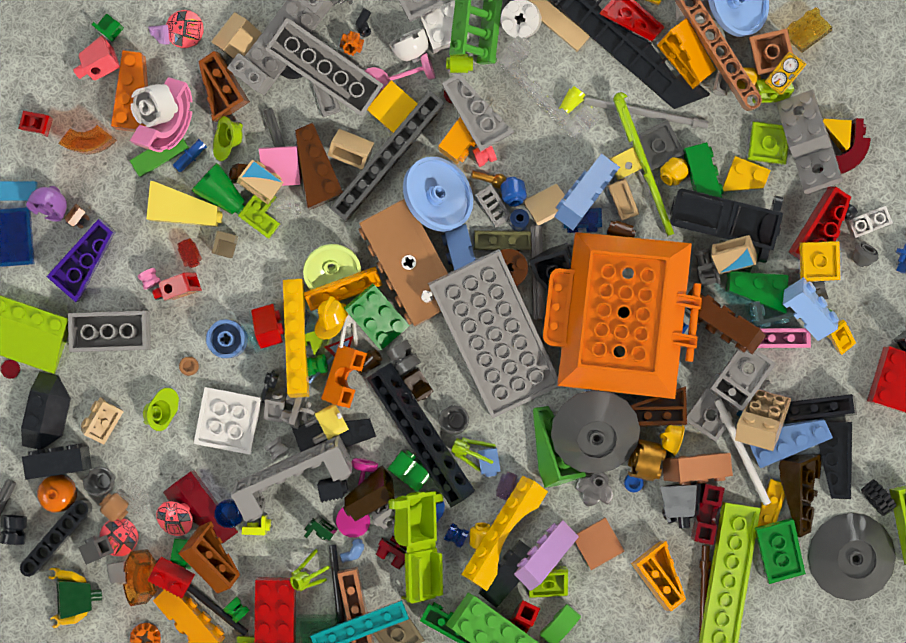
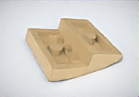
M555 184L525 199L523 203L535 223L539 226L555 218L554 216L558 212L556 206L562 198L564 199L565 195L559 186Z

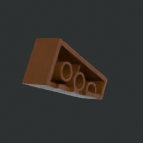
M310 123L296 129L295 133L307 207L309 210H312L339 198L343 190L314 124Z
M693 287L691 288V290L689 291V293H688L687 295H691V296H692ZM700 293L702 302L701 310L698 311L697 325L700 326L702 323L711 334L718 333L724 342L728 344L732 342L736 344L735 348L740 352L745 353L747 351L753 355L766 337L762 330L740 315L735 317L736 314L725 305L720 308L721 305L708 294L705 297ZM685 307V310L690 314L691 309Z

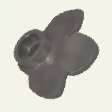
M604 472L599 474L593 473L590 477L581 478L575 487L578 491L584 492L583 501L586 506H593L599 500L608 505L613 496L612 488L608 485V476ZM597 479H601L603 482L601 484H597L595 481Z

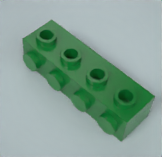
M435 602L432 605L427 604L419 619L420 622L457 643H470L446 626L453 612L445 613L442 611L444 607Z

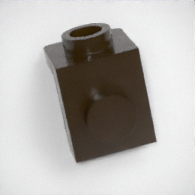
M418 367L402 377L417 402L427 399L433 393V389Z

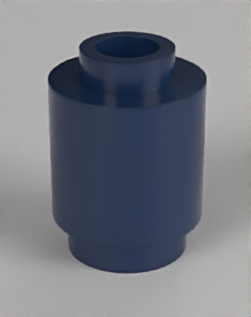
M516 209L511 213L509 224L516 231L524 230L529 223V214L523 209ZM516 217L523 218V221H518Z

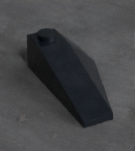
M568 243L549 248L529 260L536 280L546 289L547 294L552 271L558 268L571 269L572 255Z

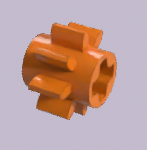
M350 31L347 35L343 33L339 46L343 47L344 53L354 56L356 52L361 53L364 40L361 39L360 33Z

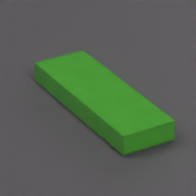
M182 138L170 150L165 149L163 152H155L148 149L129 161L141 178L183 153L185 149L188 150L189 147L184 138Z

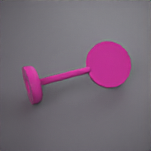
M361 458L352 459V467L361 471L358 485L364 481L366 472H375L378 469V463ZM342 507L337 514L336 525L343 535L357 538L368 530L370 516L368 514L355 522L351 516H347Z

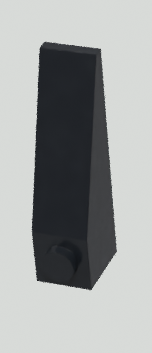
M848 394L791 401L784 422L857 415L855 396Z

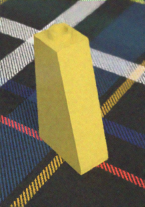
M150 181L147 220L218 227V223L222 222L223 213L219 207L157 182Z

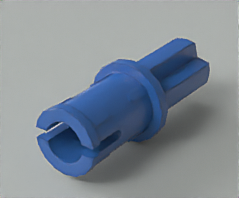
M198 139L188 150H184L185 153L173 164L174 168L182 172L193 160L196 161L195 158L207 146Z

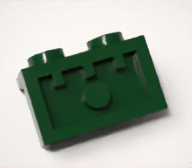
M319 516L317 519L312 518L304 529L306 531L304 537L308 538L312 531L315 530V534L319 538L330 541L338 529Z

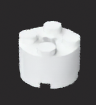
M528 0L510 1L502 11V28L508 35L514 38L524 39L531 37L541 26L542 17L540 11L534 3ZM523 14V18H526V20L519 24L517 17Z
M155 84L139 88L132 94L131 98L134 97L131 104L132 114L138 123H143L146 127L168 122L173 118L174 113L178 111V106L174 102V98L166 84Z

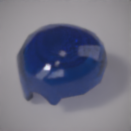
M234 499L221 501L214 510V517L217 523L224 528H235L243 521V517Z

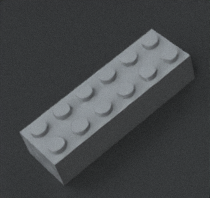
M287 17L265 49L360 116L364 115L383 86L381 82Z

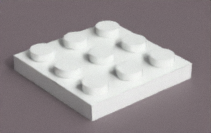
M205 387L194 444L251 455L261 406L260 397Z

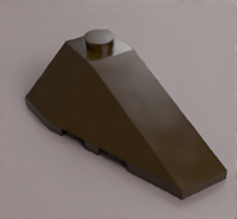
M821 454L791 455L780 460L779 463L780 480L791 518L795 523L797 536L800 538L811 533L815 511L811 503L818 493V490H814L815 478L820 479Z

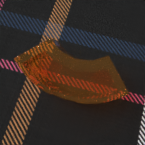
M96 125L92 130L86 132H77L70 128L58 144L72 152L90 155L108 149L117 139Z
M148 549L131 551L125 561L123 572H126V584H123V589L130 606L147 604L157 592L155 585L148 582V578L157 563Z

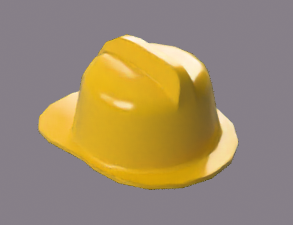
M330 296L328 300L321 303L318 307L319 318L315 326V334L323 340L335 337L341 331L348 316L344 309L347 305L340 303L333 296Z
M668 425L664 433L659 435L662 439V448L673 453L674 457L678 453L683 440L684 425Z

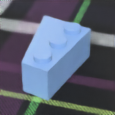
M803 277L784 289L783 305L786 308L790 306L795 311L794 317L796 319L801 318L805 323L804 327L819 341L838 330L839 319L834 311H829L825 299L816 294V288L812 282H807Z

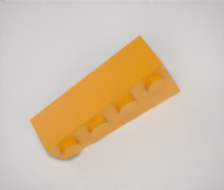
M164 589L153 600L168 620L174 619L175 628L179 633L188 636V643H221L226 638L223 635L225 633L223 629L218 625L214 626L210 621L211 617L205 611L201 612L197 608L198 604L193 598L190 597L188 599L184 595L180 599L179 596L176 597V595Z

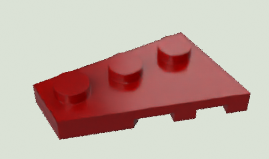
M611 0L599 13L650 41H653L665 28L635 0Z

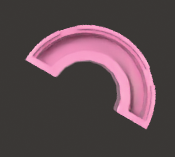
M167 78L164 84L169 87L174 102L178 106V111L174 113L173 118L168 122L151 127L139 125L130 139L133 144L155 152H163L165 149H172L181 141L192 117V111H190V102H193L192 95L186 82Z

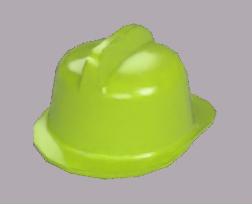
M226 116L219 119L213 139V154L218 161H225L231 149L242 142V123L230 121Z
M171 388L161 389L153 400L145 405L143 409V423L150 425L155 431L165 430L178 410L179 396L176 391Z

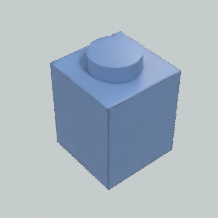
M497 448L478 450V454L493 460V464L479 459L481 474H485L486 477L496 476L497 472H500Z

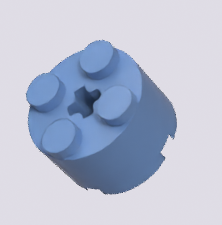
M225 319L215 322L206 334L207 347L214 355L220 358L239 356L244 352L248 342L247 332L244 327L232 320ZM226 334L229 337H231V340L228 341V344L227 342L223 341V338L226 337Z

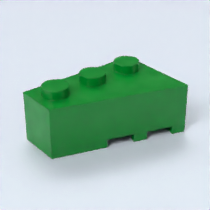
M729 272L727 273L726 292L777 313L787 314V308L783 305L784 289L788 288L789 275Z

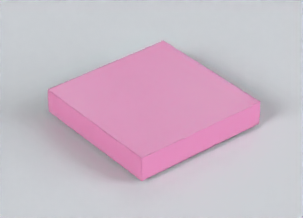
M298 146L259 148L260 162L270 173L274 172L281 177V181L284 182L282 186L302 184Z

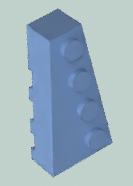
M601 153L588 172L584 170L566 193L564 199L562 198L556 206L558 212L554 217L574 230L620 167Z
M820 418L783 424L774 451L753 445L749 446L759 468H763L833 437L825 420Z

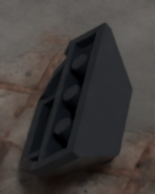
M39 371L30 389L21 426L22 446L37 450L44 449L63 436L71 397L58 375Z

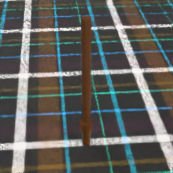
M702 545V560L699 561V568L701 569L699 638L708 591L709 569H711V561L709 560L710 545Z

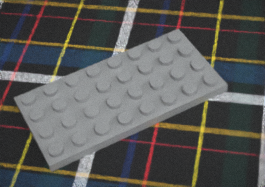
M499 249L428 283L492 419L559 387L557 386L558 377Z

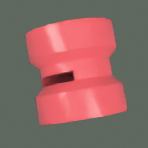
M492 146L481 152L478 148L472 150L479 167L484 166L487 161L494 162L497 160Z

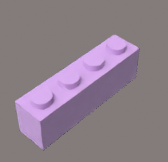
M563 520L557 525L553 523L546 530L548 534H544L538 539V546H533L527 552L528 558H523L517 564L519 568L514 575L530 591L543 582L579 537Z

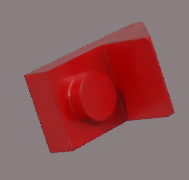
M23 111L18 129L48 137L53 119L45 114Z

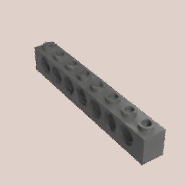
M429 90L330 209L347 222L445 107L444 102Z

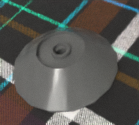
M591 390L576 394L562 404L553 418L551 437L555 451L565 464L580 472L599 474L616 469L630 458L638 445L640 426L637 414L626 400L612 392ZM595 435H599V436H600L599 439H594L593 437H594Z
M847 513L834 516L819 527L811 539L808 560L811 574L820 588L835 598L856 601L870 598L885 587L893 575L896 554L893 540L883 525L869 516ZM855 555L858 556V560L856 562L853 561V557Z

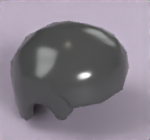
M451 405L441 411L439 423L441 428L447 433L459 434L468 427L469 416L462 407Z
M102 466L90 469L88 475L83 478L84 489L88 494L104 496L112 490L115 484V477L108 468Z

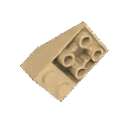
M757 390L740 416L737 423L735 441L774 451L791 398L764 390Z

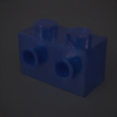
M590 208L574 230L562 223V230H567V233H575L586 229L587 233L598 232V229L602 228V208Z

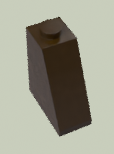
M383 465L344 497L343 509L347 516H351L355 522L387 504L388 500L394 499L393 478Z

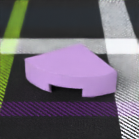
M168 25L148 26L151 36L158 43L170 44Z

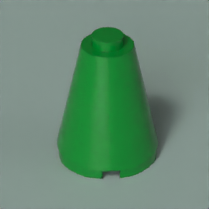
M215 163L192 188L196 195L230 214L234 212L239 214L245 207L243 204L245 200L218 163Z

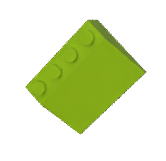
M0 295V356L55 374L69 335L68 318Z

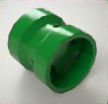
M325 354L317 355L315 358L307 357L308 376H313L316 372L321 374L328 372V361Z
M236 596L223 611L226 614H230L232 620L237 623L250 609L247 606H243L241 600Z

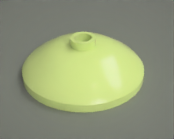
M338 244L323 245L315 249L307 257L303 267L304 280L310 290L361 272L360 262L356 254L349 248Z

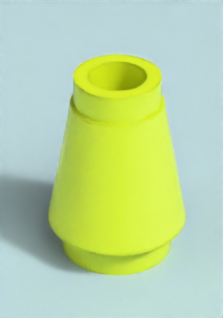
M575 86L571 89L569 88L559 109L568 115L584 101L585 94Z

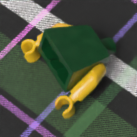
M59 568L49 569L55 571V576H48V578L58 579L56 580L58 614L50 618V620H57V624L52 625L53 628H57L60 625L78 623L87 616L89 611H92L91 602L102 601V590H91V584L86 581L85 577L73 571L60 570Z

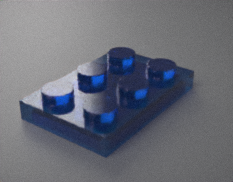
M27 207L0 209V267L35 265L31 211Z

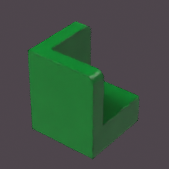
M105 14L98 24L95 22L91 24L111 42L124 29L118 21L108 14Z

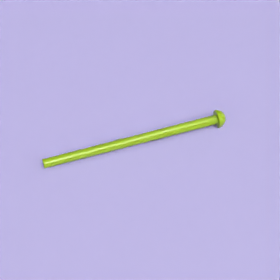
M618 92L614 95L613 102L629 142L632 141L645 173L643 176L647 180L667 237L674 234L673 228L624 99L628 96L623 92Z

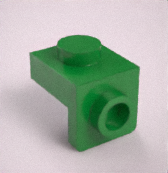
M174 538L170 561L184 569H191V566L178 554L188 540Z

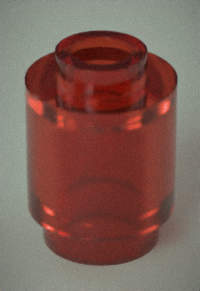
M191 238L179 242L177 250L184 266L194 268L200 265L202 257L196 243Z

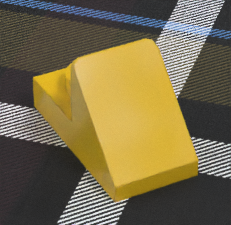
M844 320L838 321V330L826 336L832 341L835 349L841 355L856 344Z

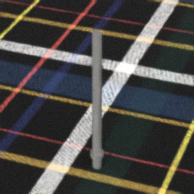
M589 97L584 99L585 105L617 111L614 102ZM627 105L630 114L691 125V128H708L709 121L700 120L695 116L690 118Z

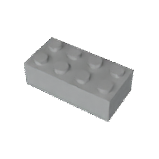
M150 311L68 313L69 352L151 350Z

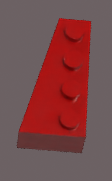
M836 186L828 187L788 252L800 260V243L836 241L839 237L840 227L845 219L851 196Z

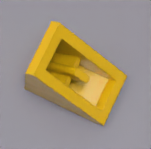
M824 118L823 122L830 139L842 152L849 149L852 120Z

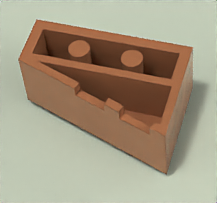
M731 453L699 454L695 456H679L677 458L665 457L662 461L664 481L679 482V485H691V481L697 480V483H708V479L714 478V481L726 480L725 477L733 476Z

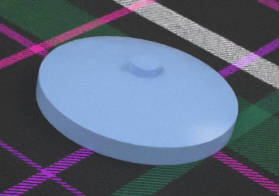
M708 0L711 12L720 27L727 33L738 37L748 36L759 31L766 22L769 12V0Z
M425 157L414 163L406 172L403 181L404 199L410 212L420 223L432 230L446 232L458 228L468 220L473 209V193L466 176L456 165L440 157Z

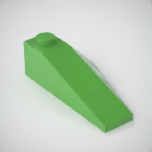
M550 407L534 408L533 417L538 470L544 488L558 486L585 477V472H580L565 464L555 451L551 437L553 418L555 416Z

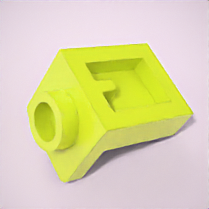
M262 515L261 526H259L258 522H247V526L242 527V535H266L267 531L271 529V519H267L268 515Z

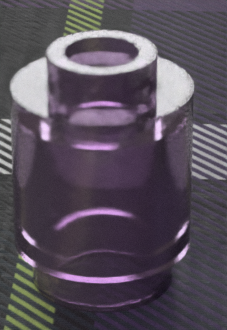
M509 471L506 474L502 473L496 488V496L507 501L519 482V479H517L518 475Z

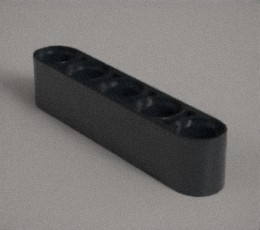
M82 499L71 505L20 564L22 575L27 577L33 576L47 564L92 511L90 501ZM79 504H83L86 507L85 513L79 512ZM67 518L73 521L72 528L66 526ZM54 533L59 534V542L53 540ZM41 547L47 550L46 557L40 554ZM28 562L34 564V571L28 569Z

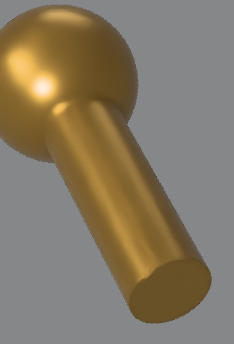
M474 170L471 173V178L492 183L493 187L500 189L501 184L506 181V177L502 174L492 176Z

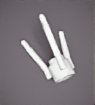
M349 314L341 330L340 348L344 344L346 327H351V324L354 346H358L356 322ZM333 338L328 339L326 345L331 344Z

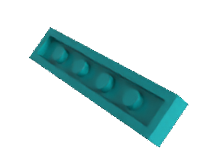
M403 600L314 633L310 637L313 643H349L409 619Z

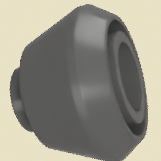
M864 242L855 245L853 258L858 266H870L879 259L878 251L871 245Z

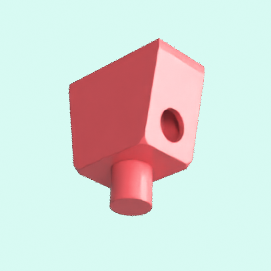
M101 35L79 53L78 56L81 64L74 68L73 71L79 79L88 74L93 80H98L118 69L120 65L114 48Z

